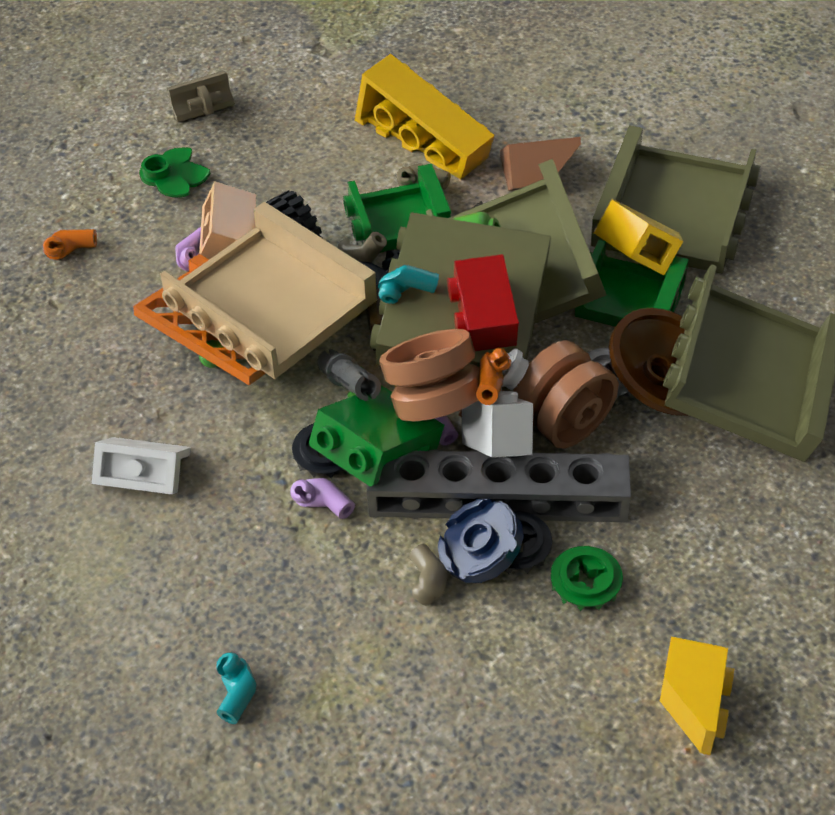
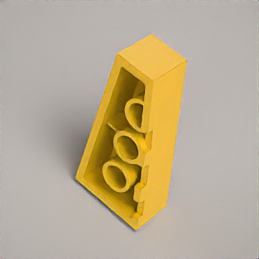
M391 53L362 74L354 121L363 126L366 123L376 126V133L385 138L390 135L402 141L403 148L410 152L415 150L423 152L426 161L444 171L450 172V174L459 179L464 178L489 157L495 135Z

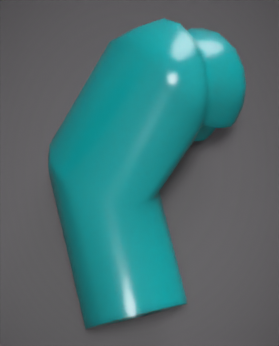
M402 265L381 278L378 284L379 297L385 303L394 304L398 302L401 293L411 287L434 293L438 285L439 274L409 265Z
M229 652L223 654L216 664V670L221 675V679L228 692L216 712L222 720L230 724H236L255 694L257 683L246 660L239 658L236 653Z

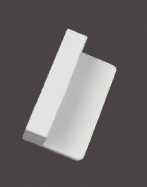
M116 437L95 442L92 484L173 495L178 492L181 459L190 456L191 447Z

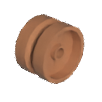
M464 329L435 331L404 341L381 355L379 362L385 381L390 385L396 386L392 391L391 399L397 417L405 421L430 420L462 410L478 401L476 392L479 387L480 368L470 364L475 358V349L470 332Z
M563 340L553 343L542 350L529 363L524 377L514 388L513 392L518 393L519 399L533 403V426H537L541 435L555 447L566 449L584 440L603 422L617 397L619 382L616 376L601 363L592 361L589 354L574 342Z

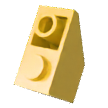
M611 199L594 230V234L629 258L662 275H665L683 243L679 232L614 199Z
M671 636L660 702L699 752L711 755L715 737L721 739L725 737L729 710L720 708L721 696L730 697L735 668L726 667L727 647Z

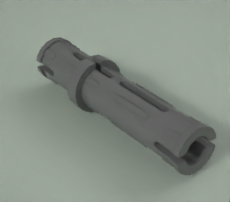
M329 349V353L324 350L318 356L317 366L319 370L326 374L327 379L334 385L345 387L364 401H369L368 396L373 400L379 395L381 390L379 379L358 366L351 356L338 353L333 349Z

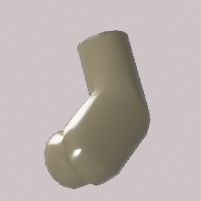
M413 164L399 169L396 175L398 185L404 186L418 183V166L423 164ZM434 168L442 189H446L451 178L450 172Z
M372 232L363 245H358L356 240H353L352 244H350L349 238H345L339 242L338 249L357 261L372 263L386 246L387 241L379 232Z
M420 544L409 555V559L421 572L419 583L412 588V595L420 604L428 606L433 603L435 598H440L443 595L448 582V572L426 544Z

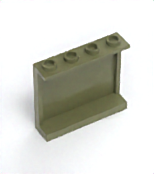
M629 125L592 219L591 246L596 247L598 240H603L594 234V230L611 199H614L679 232L683 243L676 256L689 259L688 267L708 270L712 264L717 266L716 273L723 274L727 259L734 260L739 238L734 237V234L742 235L746 213L741 211H749L754 189L749 188V186L756 187L761 167L754 164L757 150L751 149L747 164L741 165L641 145L643 128ZM606 242L607 250L620 252L615 247Z
M553 159L538 164L544 179L448 218L454 219L476 212H486L491 218H496L502 228L551 236L549 257L535 323L606 296ZM431 209L426 211L427 215L434 216Z
M411 212L407 227H400L397 238V250H400L398 259L392 258L389 273L402 265H409L439 274L438 285L434 293L411 287L402 292L398 302L394 304H388L380 300L379 314L383 315L381 325L374 324L370 339V348L376 349L377 365H380L381 355L404 341L435 331L455 329L454 313L459 312L458 302H450L447 278L454 277V261L500 254L504 255L519 322L517 346L503 347L502 349L509 354L510 351L516 348L523 353L522 357L527 360L549 257L551 236ZM495 349L475 351V358L470 364L480 368V359L486 352L492 353Z
M711 264L704 277L700 278L697 276L690 288L688 299L692 300L693 303L687 306L680 322V327L684 328L685 332L679 335L671 356L677 358L676 364H671L664 379L663 386L669 389L664 405L805 462L824 438L835 379V314L830 313L820 328L713 285L717 266Z

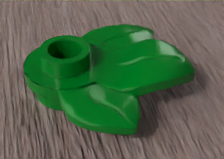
M189 147L167 150L163 155L155 154L148 156L142 161L139 170L140 179L143 183L157 187L161 194L174 198L188 196L190 194V187L201 185L208 179L211 173L210 169L190 162L192 149Z

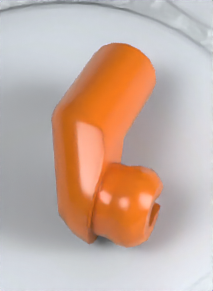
M95 229L59 230L44 241V253L50 259L59 260L77 248H94L97 246V233Z
M497 348L492 353L486 352L480 359V380L476 397L484 405H491L497 401L504 380L502 371L509 369L511 366V359L502 348Z

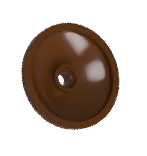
M644 308L629 313L617 324L610 338L609 354L616 375L625 388L648 407L665 414L689 416L664 405L669 389L664 387L663 383L671 364H676L677 358L671 355L679 335L685 332V329L680 327L683 316L658 308Z

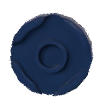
M478 499L468 503L451 515L445 524L448 529L444 534V538L440 535L438 541L439 559L453 577L465 583H482L493 579L510 567L520 552L524 537L522 523L513 510L501 501L492 502L490 499Z

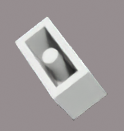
M501 388L498 399L494 404L484 405L478 400L462 409V444L490 457L532 455L533 403L519 399L517 392L502 391Z

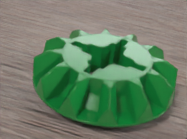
M577 546L570 548L556 558L551 568L552 591H556L560 595L563 604L567 602L575 604L580 611L585 607L592 606L600 610L604 603L608 601L615 602L616 596L620 588H622L623 573L618 561L610 553L597 547ZM580 568L583 573H586L588 578H594L592 589L587 587L583 581H579Z

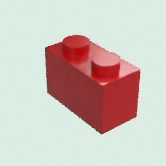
M504 255L454 261V277L447 278L450 302H458L459 312L454 313L455 329H464L470 332L475 351L517 346L519 322Z

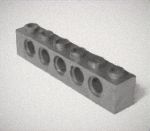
M412 451L386 463L383 466L378 484L371 487L367 485L369 517L450 518L451 515L468 503L478 499H490L492 502L501 501L506 503L513 511L533 514L542 521L628 522L631 500L629 455H613L610 453L570 454L560 452L556 454L532 453V455L490 457L479 451Z

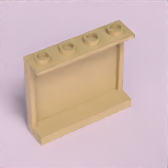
M263 202L253 209L256 226L254 229L181 280H177L166 271L160 273L164 290L162 297L171 310L181 312L191 319L192 323L199 330H206L216 337L226 349L234 350L243 356L254 369L262 370L273 379H276L377 301L375 272L268 203Z

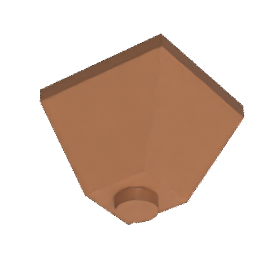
M573 137L508 144L500 150V158L508 191L518 190L544 179L538 164L553 159L559 172L581 145V138Z

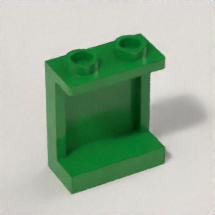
M432 163L418 166V183L359 194L354 180L347 182L348 195L343 196L347 218L353 217L354 219L351 220L354 240L356 242L361 241L363 245L372 232H379L387 241L386 246L381 252L396 250L400 227H407L411 212L427 215L426 211L431 209L436 217H451V209Z
M598 240L594 251L590 252L606 296L576 307L575 317L616 327L626 315L639 309L658 308L675 313L685 287L689 259L675 256L668 271H666L665 275H662L644 265L606 256V241Z
M381 385L379 395L373 400L368 396L369 401H364L354 395L318 409L309 445L371 487L378 484L383 466L386 463L412 451L437 450L445 425L435 418L422 421L401 420L397 417L392 403V391Z

